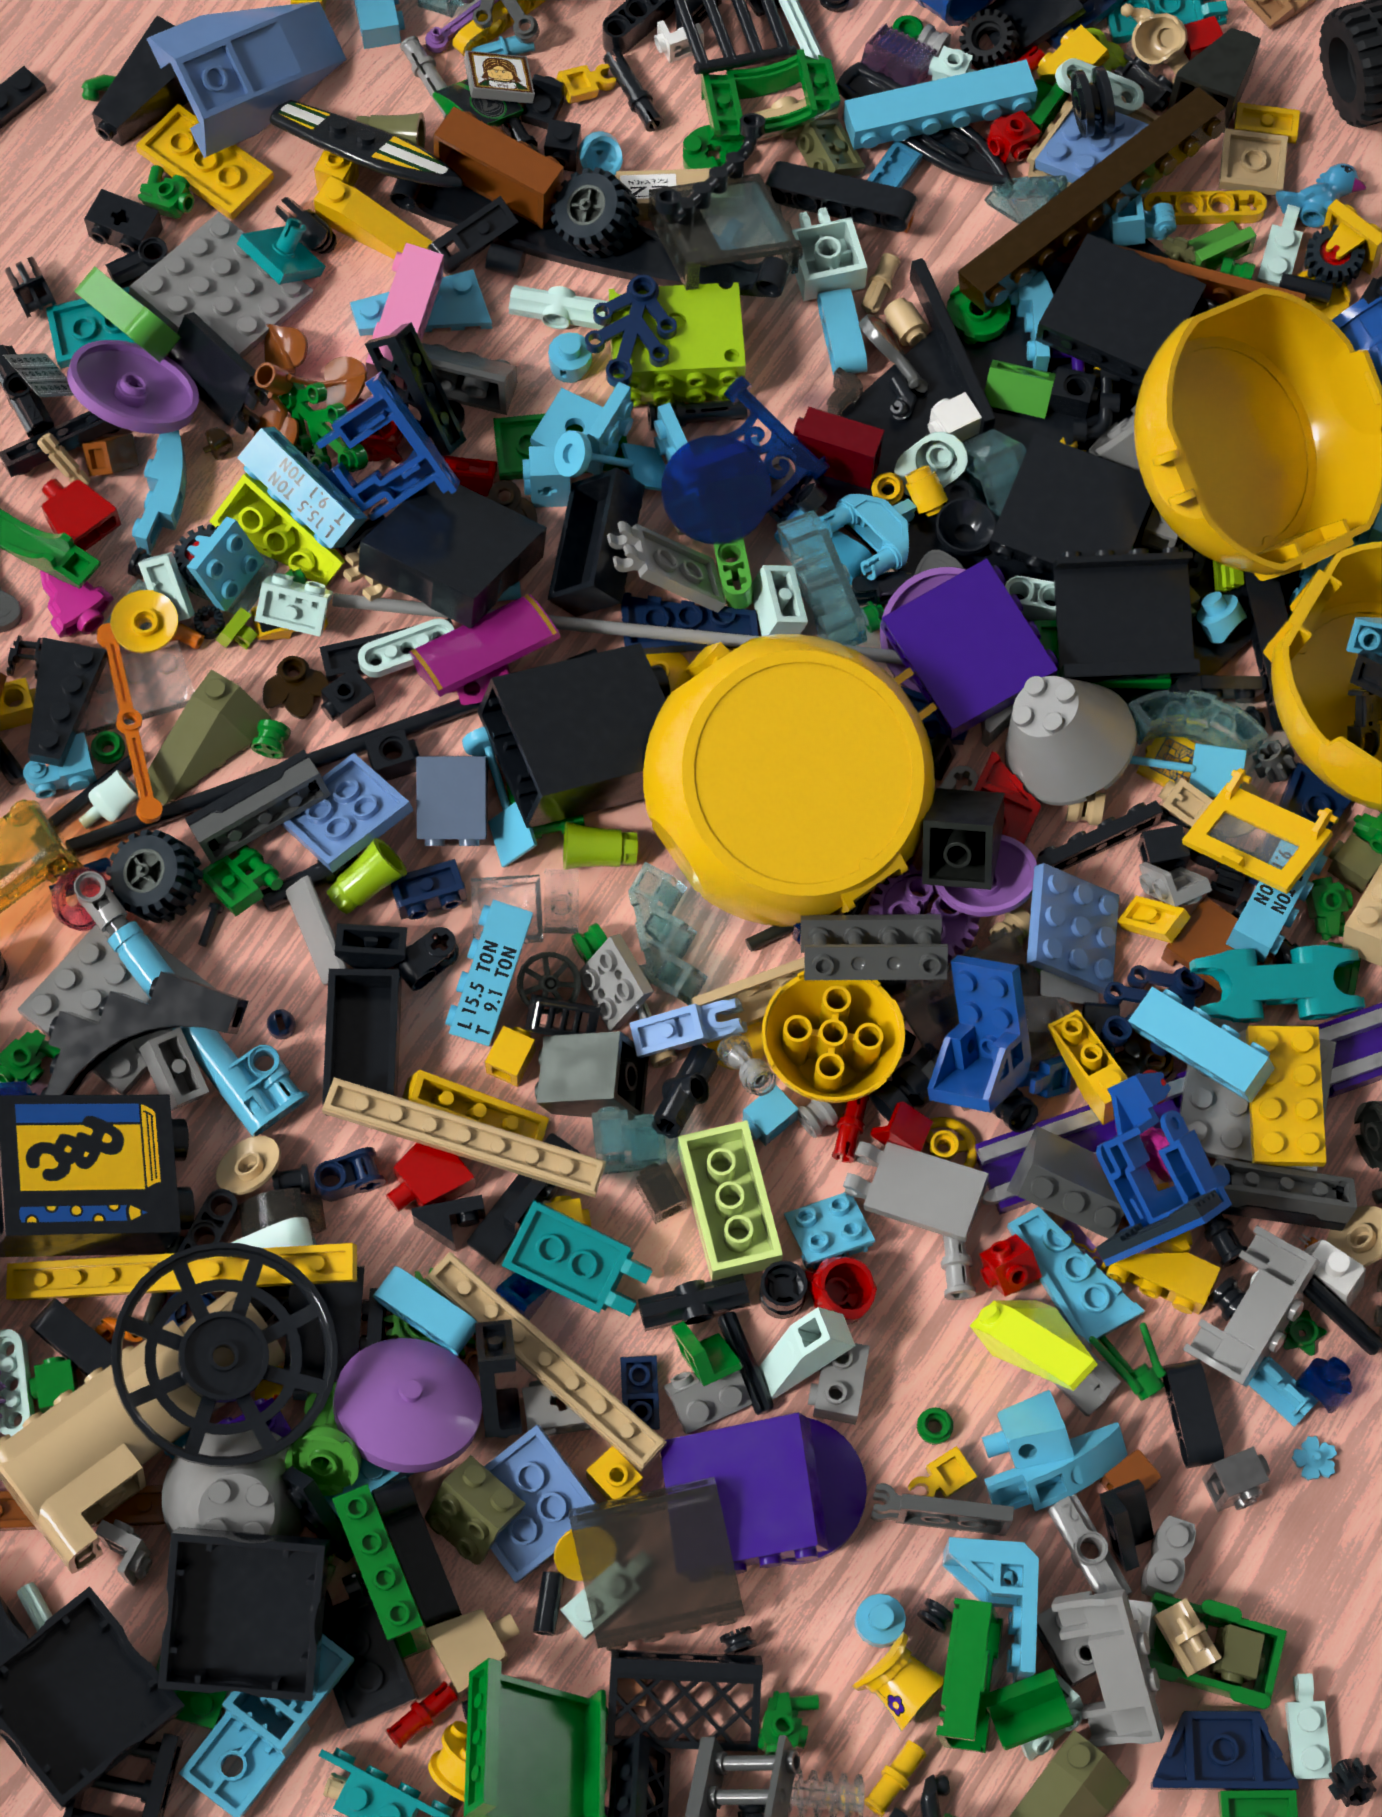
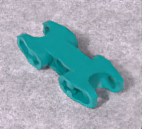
M1330 945L1302 946L1290 950L1292 964L1258 965L1255 949H1232L1219 954L1196 958L1189 962L1190 972L1212 976L1219 982L1222 990L1221 1000L1218 1003L1200 1006V1009L1210 1017L1233 1021V1023H1256L1264 1020L1263 1006L1297 1004L1300 1020H1325L1332 1016L1359 1011L1366 1007L1364 997L1342 993L1336 987L1333 980L1336 967L1353 964L1354 961L1359 960L1358 950Z

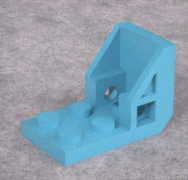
M949 1537L943 1550L942 1566L979 1601L991 1602L994 1607L1012 1608V1612H1009L1008 1635H1014V1643L1011 1644V1650L1008 1649L1006 1669L1007 1672L1013 1673V1683L1033 1676L1036 1673L1039 1558L1025 1542ZM1004 1579L1011 1581V1585L1007 1584Z

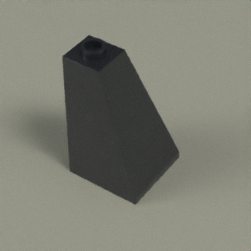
M158 15L152 21L92 112L95 130L98 135L104 140H112L120 146H123L161 121L177 104L184 106L189 102L172 65L161 69L147 41L148 37L175 26Z

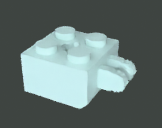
M826 207L818 210L820 224L811 225L810 217L807 211L799 214L801 228L788 230L787 250L803 302L817 299V294L820 292L846 288L855 291L864 289L866 286L868 267L852 218L831 221Z

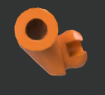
M178 623L177 632L172 640H179L197 650L201 647L205 636L182 623ZM170 642L162 649L168 648L170 646Z
M105 1317L101 1320L102 1323L95 1328V1331L107 1342L112 1340L117 1318ZM127 1331L124 1336L125 1340L131 1342H139L143 1339Z

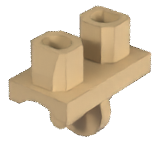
M1187 1598L1153 1616L1154 1621L1187 1678L1221 1659L1219 1652L1206 1632L1207 1629L1204 1623L1200 1622Z

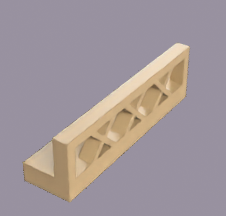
M804 957L692 998L691 1005L703 1006L720 1000L738 998L744 1011L732 1015L718 1014L717 1022L740 1018L741 1022H747V1026L762 1022L767 1005L780 986L783 987L787 982L797 977L798 973L804 971Z

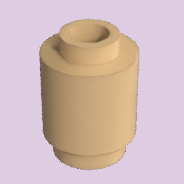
M898 298L885 308V321L901 345L915 346L922 339L926 338L929 327L912 302L907 301L905 298Z

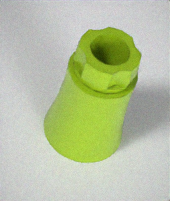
M570 822L565 823L563 839L564 870L581 867H620V864L636 865L638 855V836L636 832H622L621 829H604Z
M374 838L365 851L337 877V881L327 890V894L340 911L349 914L356 907L363 906L388 885L407 875V870L402 860L388 844L379 838Z

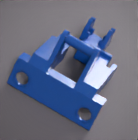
M382 371L365 382L373 395L334 420L331 425L333 430L316 442V445L321 449L341 436L349 449H351L391 421H394L414 450L406 461L383 476L377 470L359 483L354 480L342 462L332 469L329 468L326 462H322L317 467L349 499L352 498L362 512L383 498H386L387 501L376 506L368 514L371 521L379 518L433 481H435L443 494L448 490L453 494L457 491L460 483L457 476Z

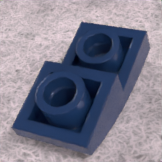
M657 1356L620 1357L622 1403L653 1430L660 1429Z

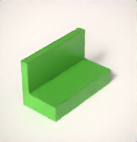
M1234 221L1189 240L1188 246H1193L1196 250V262L1192 261V265L1216 270L1222 266L1224 256L1238 260L1252 253L1257 235L1251 226L1239 230Z
M993 359L984 392L991 407L1045 419L1056 374Z

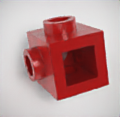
M1020 110L1010 116H1002L996 119L990 126V133L986 141L988 142L990 152L994 156L999 155L1004 164L1007 165L1014 161L1024 160L1036 145L1041 131L1026 113Z
M1017 1234L994 1243L989 1249L979 1254L984 1266L980 1272L989 1288L995 1287L1005 1297L1021 1291L1026 1285L1042 1277L1032 1248Z

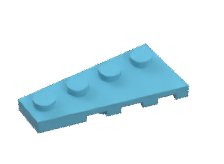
M474 269L443 277L425 332H432L433 328H451V331H459L471 326H481V329H492V321ZM389 292L350 302L351 311L360 336L373 335L376 324L381 319Z
M1040 1207L1008 1223L1007 1228L1011 1235L1017 1234L1032 1248L1042 1275L1039 1280L1059 1313L1073 1332L1084 1337L1089 1344H1091L1089 1342L1090 1336H1094L1099 1340L1144 1314L1145 1310L1122 1292L1123 1289L1113 1279L1110 1280L1096 1266V1262L1087 1253L1084 1254Z

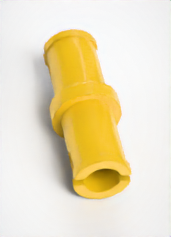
M907 1740L890 1766L886 1765L882 1769L881 1779L867 1798L863 1800L865 1805L875 1814L882 1817L900 1790L905 1791L909 1786L908 1779L921 1761L926 1758V1752L916 1743Z

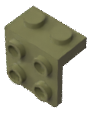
M470 1455L443 1480L425 1515V1520L431 1529L450 1542L463 1558L470 1560L475 1565H479L486 1558L498 1534L522 1512L526 1503Z

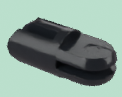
M289 197L281 199L297 215L295 219L302 222L301 225L306 226V231L303 233L300 242L307 249L319 254L330 253L334 250L337 244L336 235L321 217L311 209L304 210ZM276 206L275 212L285 222L289 218H294L281 206Z

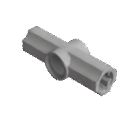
M1077 1495L1068 1496L1048 1508L1047 1511L1071 1551L1073 1563L1081 1569L1094 1593L1099 1594L1126 1589L1127 1596L1131 1594V1588L1108 1550L1106 1539L1096 1530ZM1083 1543L1095 1545L1099 1552L1098 1557L1095 1559L1084 1557L1081 1553L1080 1545Z

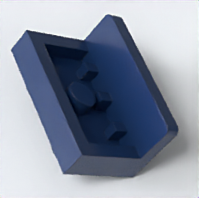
M455 859L408 872L407 875L390 884L401 920L406 918L411 920L425 917L430 911L440 908L443 910L454 909L460 906L462 902L467 901L464 882H462Z

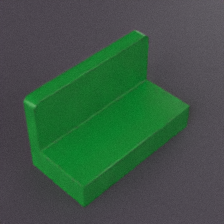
M1040 79L1034 81L1038 90L1035 109L1026 112V115L1041 131L1037 143L1045 133L1048 125L1053 122L1060 112L1063 104L1069 99L1070 94L1063 91L1057 82L1052 86Z
M684 1321L671 1326L683 1359L703 1386L742 1369L740 1360L719 1333L698 1341Z
M1053 1668L982 1695L1004 1750L1012 1749L1074 1724Z

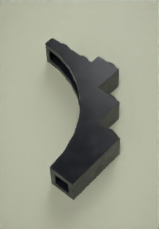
M161 971L159 977H156L150 986V1003L121 992L110 991L109 996H106L100 1005L99 1016H101L99 1022L73 1012L60 1011L59 1015L55 1016L50 1024L49 1035L51 1037L48 1044L61 1050L51 1062L50 1074L52 1076L48 1087L44 1088L40 1095H75L89 1074L109 1055L131 1041L157 1031L179 1027H201L229 1034H237L249 1001L176 974Z

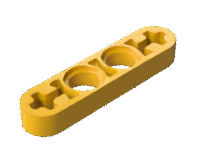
M546 0L516 1L524 14L527 15ZM498 1L493 6V22L490 27L481 29L472 20L455 35L453 47L463 56H465L466 50L472 51L473 47L490 43L513 26L514 20L502 1ZM481 14L478 17V21H486L488 15Z
M1254 190L1178 191L1151 193L1147 195L1143 204V209L1146 211H1151L1153 205L1158 203L1175 204L1174 215L1176 225L1226 224L1234 221L1235 224L1256 223L1263 218L1267 207V200L1262 193ZM1187 202L1192 203L1196 206L1197 211L1186 213L1180 208V205ZM1222 202L1228 206L1229 210L1224 213L1216 212L1212 208V204ZM1235 203H1237L1236 209H1238V211H1234ZM1247 203H1252L1256 210H1250V206Z

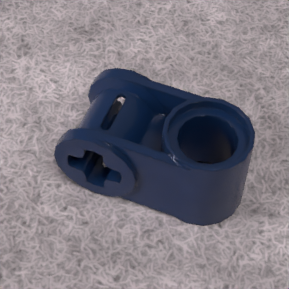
M373 1147L361 1148L347 1155L319 1164L314 1173L318 1196L325 1201L332 1202L354 1194L375 1190L385 1184V1178L379 1174L374 1160L376 1156L375 1149ZM330 1175L337 1176L340 1179V1182L332 1187L321 1183L325 1177Z

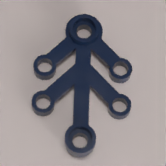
M648 275L635 276L628 283L626 293L607 303H598L593 309L595 323L601 326H608L586 334L585 347L589 352L600 353L603 351L607 341L623 334L617 358L609 361L606 366V380L613 387H616L618 382L628 385L632 380L630 360L637 335L649 351V361L653 366L663 367L669 361L668 348L660 344L642 317L646 308L657 322V334L663 339H671L676 335L677 323L674 318L667 315L657 301L659 296L658 284ZM646 291L647 294H638V292ZM631 306L629 315L610 324L614 313ZM604 311L607 312L608 315L605 317H601L598 315V313ZM664 325H669L672 327V329L663 330L661 327ZM598 339L600 343L595 345L591 344L590 341ZM662 353L665 356L663 358H656L654 354ZM616 374H622L625 377L615 378L614 376Z
M1136 965L1127 976V981L1131 987L1124 986L1119 982H1110L1103 993V998L1108 1004L1120 1005L1123 1000L1141 1003L1149 990H1144L1143 988L1149 983L1168 987V990L1183 1000L1182 1005L1192 1010L1195 1006V999L1200 997L1204 991L1205 983L1202 978L1190 972L1186 967H1182L1173 974L1148 970L1144 966ZM1135 975H1140L1143 980L1137 979ZM1110 991L1117 992L1119 996H1114ZM1134 1012L1125 1018L1111 1016L1106 1020L1101 1029V1036L1106 1045L1115 1048L1126 1044L1134 1030L1128 1022ZM1153 1042L1150 1043L1151 1050L1159 1056L1169 1054V1052Z

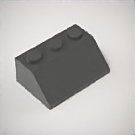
M422 343L448 400L507 415L518 383L517 366L501 359L491 360L483 358L473 352L462 353L450 350L440 344L430 345Z
M1036 1126L1006 1191L1110 1239V1237L1115 1235L1124 1212L1098 1161L1096 1153Z

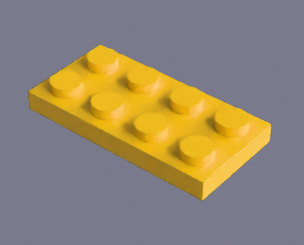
M177 104L136 144L137 152L154 165L162 167L164 172L171 177L180 175L185 178L190 184L188 188L190 191L233 221L274 179L273 171L237 145H232L204 158L190 130L199 121L195 115Z
M1247 1026L1246 1044L1250 1046L1252 1042H1255L1264 1047L1270 1053L1269 1058L1275 1067L1253 1101L1249 1102L1252 1163L1268 1166L1324 1167L1327 1161L1319 1027Z

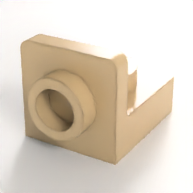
M1178 778L1175 783L1169 780L1158 795L1162 799L1159 803L1161 809L1167 810L1190 828L1213 801L1183 778Z

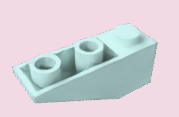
M817 1307L790 1325L759 1366L772 1400L855 1347L843 1314Z

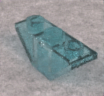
M1065 175L1025 176L1012 178L1014 185H1012L1010 180L1004 177L1002 181L1005 183L1002 186L998 183L994 184L992 191L984 200L987 205L1020 224L1067 188L1068 179Z

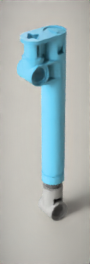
M86 871L80 874L74 883V891L80 905L86 909L102 932L107 931L110 934L107 942L119 954L120 960L151 1000L149 996L150 986L153 980L159 977L160 972L175 973L146 935L144 936V931L136 921L129 922L126 919L127 911L106 885L104 878L94 871ZM95 884L101 889L96 896L86 897L82 894V891L87 885ZM181 1027L195 1061L252 1137L266 1131L309 1098V1093L306 1090L301 1092L289 1077L291 1072L272 1046L258 1045L238 1059L218 1031L201 1027ZM262 1056L270 1057L274 1061L272 1068L267 1071L258 1070L254 1064Z

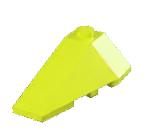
M247 473L243 474L209 522L217 527L226 516L235 519L257 551L261 553V557L270 561L274 559L289 566L293 571L301 568L306 578L327 586L346 561L335 548H325L319 544L314 538L315 533L307 525H301L294 520L290 514L291 510L284 503L274 500L268 494V487L260 480L252 478Z
M993 1300L990 1305L980 1311L978 1317L970 1325L992 1356L1072 1391L1098 1365L1055 1307L1038 1300Z

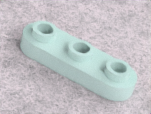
M1076 58L1068 59L1058 66L1055 73L1056 82L1063 91L1071 94V80L1067 74L1071 77L1072 71L1083 70L1090 83L1092 68L1097 66ZM1107 71L1113 92L1115 111L1128 115L1139 109L1144 101L1141 87L1132 80ZM1121 96L1126 99V103L1122 100Z
M438 618L363 645L359 650V667L365 675L373 678L382 677L414 665L410 654L402 653L403 649H415L434 640L435 637L442 636L455 629L449 621ZM374 659H379L382 661L379 665L376 666L370 664V662Z
M10 1329L0 1330V1382L5 1384L6 1388L0 1391V1397L4 1398L6 1403L0 1405V1413L3 1415L0 1418V1432L4 1435L10 1434V1436H13L23 1429L22 1424L35 1414L29 1383L31 1373L27 1342L21 1334ZM14 1344V1352L7 1356V1348ZM17 1379L18 1387L11 1391L10 1385ZM18 1415H22V1422L15 1426V1418Z

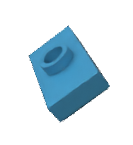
M894 141L867 181L902 188L922 161L923 154L901 142Z

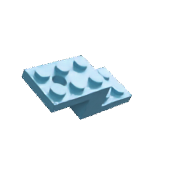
M322 1634L318 1693L313 1701L265 1698L244 1692L232 1691L222 1704L227 1712L178 1774L232 1817H243L311 1728L307 1721L354 1662V1658ZM231 1756H238L243 1761V1769L235 1777L224 1775L222 1770L224 1761Z

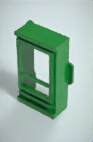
M1157 1592L1150 1599L1158 1613L1181 1601V1599ZM1208 1599L1201 1605L1189 1602L1200 1622L1204 1623L1206 1629H1208V1625L1221 1628L1231 1624L1265 1634L1262 1653L1265 1655V1663L1261 1674L1257 1675V1679H1255L1253 1690L1198 1675L1200 1671L1187 1678L1183 1670L1172 1666L1174 1653L1160 1629L1156 1626L1154 1649H1150V1654L1147 1656L1150 1667L1156 1668L1159 1679L1191 1686L1259 1709H1267L1270 1706L1287 1633L1286 1630L1242 1618V1612L1239 1608Z
M955 1598L954 1605L956 1608L953 1610L941 1706L944 1711L939 1713L943 1726L937 1725L936 1735L945 1748L986 1753L991 1716L989 1711H987L988 1709L982 1695L990 1692L994 1659H999L1004 1620L999 1618L991 1602Z

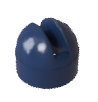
M279 1009L269 1015L267 1028L272 1037L282 1040L292 1036L296 1029V1023L290 1012ZM282 1017L286 1029L279 1030L276 1018Z

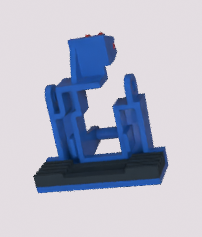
M1151 1069L1144 1071L1143 1074L1138 1073L1107 1089L1112 1098L1117 1135L1099 1144L1096 1149V1155L1130 1226L1122 1229L1096 1247L1106 1267L1201 1226L1232 1205L1224 1189L1230 1182V1174L1222 1165L1211 1167L1195 1130L1189 1132L1181 1114L1174 1110L1164 1113L1159 1120L1153 1107L1167 1099L1171 1087L1169 1084H1166L1162 1072ZM1160 1122L1161 1128L1169 1142L1167 1146L1158 1152L1175 1184L1160 1191L1157 1190L1146 1166L1150 1158L1139 1135Z

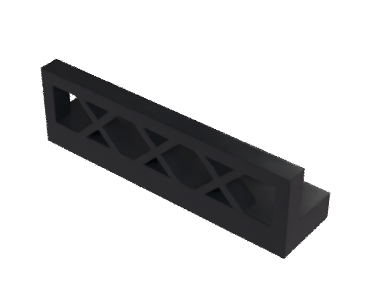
M412 322L402 324L390 335L371 339L365 343L378 373L381 371L384 373L407 407L410 404L418 409L421 419L417 421L428 437L433 440L442 456L452 454L467 439ZM388 345L393 356L392 362L383 357L379 347ZM395 375L405 381L407 385L406 391L397 387L394 380Z
M640 1732L612 1747L608 1817H646V1815L647 1817H668L671 1753ZM649 1755L657 1760V1774L649 1759ZM648 1784L655 1796V1805L648 1793Z

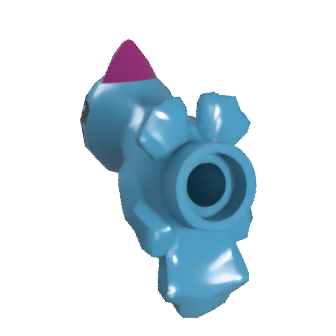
M1339 163L1331 166L1325 173L1320 174V178L1316 179L1317 184L1311 185L1300 192L1280 190L1275 195L1283 214L1286 213L1288 204L1300 207L1298 217L1301 222L1306 226L1316 228L1324 224L1327 208L1335 199L1339 200L1350 193L1366 190L1364 182L1359 180L1357 171L1353 166Z

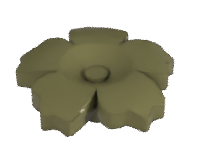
M1176 236L1175 238L1166 237L1162 240L1164 253L1171 259L1192 264V261L1196 262V250L1193 246H1188L1189 241L1187 239Z

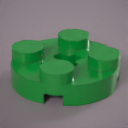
M710 125L697 128L683 141V166L685 169L721 167L725 163L726 154L734 151L737 152L741 148L743 140H710ZM709 151L720 152V158L715 159L713 156L707 157Z
M959 285L953 289L947 301L946 309L958 335L965 343L976 344L977 342L989 341L998 337L1007 329L1011 310L1009 297L1001 305L995 306L987 313L984 312L983 315L978 316L972 313V307L977 305L960 292Z

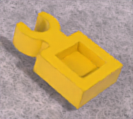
M601 64L596 67L595 71L591 72L587 65L559 71L556 80L564 84V96L568 104L595 98L599 90H612L615 86L616 78L606 79L602 77L608 75L609 64Z
M956 1446L927 1464L925 1469L930 1476H919L912 1479L908 1489L911 1491L918 1486H922L927 1490L928 1497H934L935 1493L940 1490L945 1499L975 1481L977 1475Z

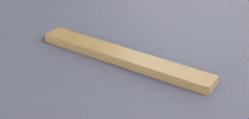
M335 1077L322 1108L323 1114L594 1198L596 1197L606 1167V1161Z
M449 1252L425 1277L426 1282L443 1297L468 1313L478 1323L511 1319L516 1361L641 1472L667 1445V1442L454 1254Z

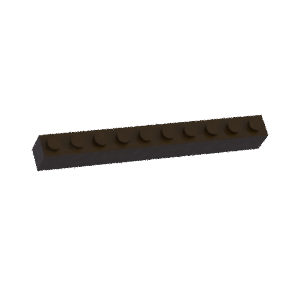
M1197 87L958 270L960 292L985 313L993 307L1001 305L1015 290L1027 285L1037 273L1044 268H1049L1059 256L1067 250L1075 248L1087 233L1098 230L1107 219L1116 212L1123 211L1128 203L1140 194L1146 193L1163 176L1171 174L1177 165L1188 157L1194 156L1203 145L1211 139L1219 137L1225 129V107L1200 87Z

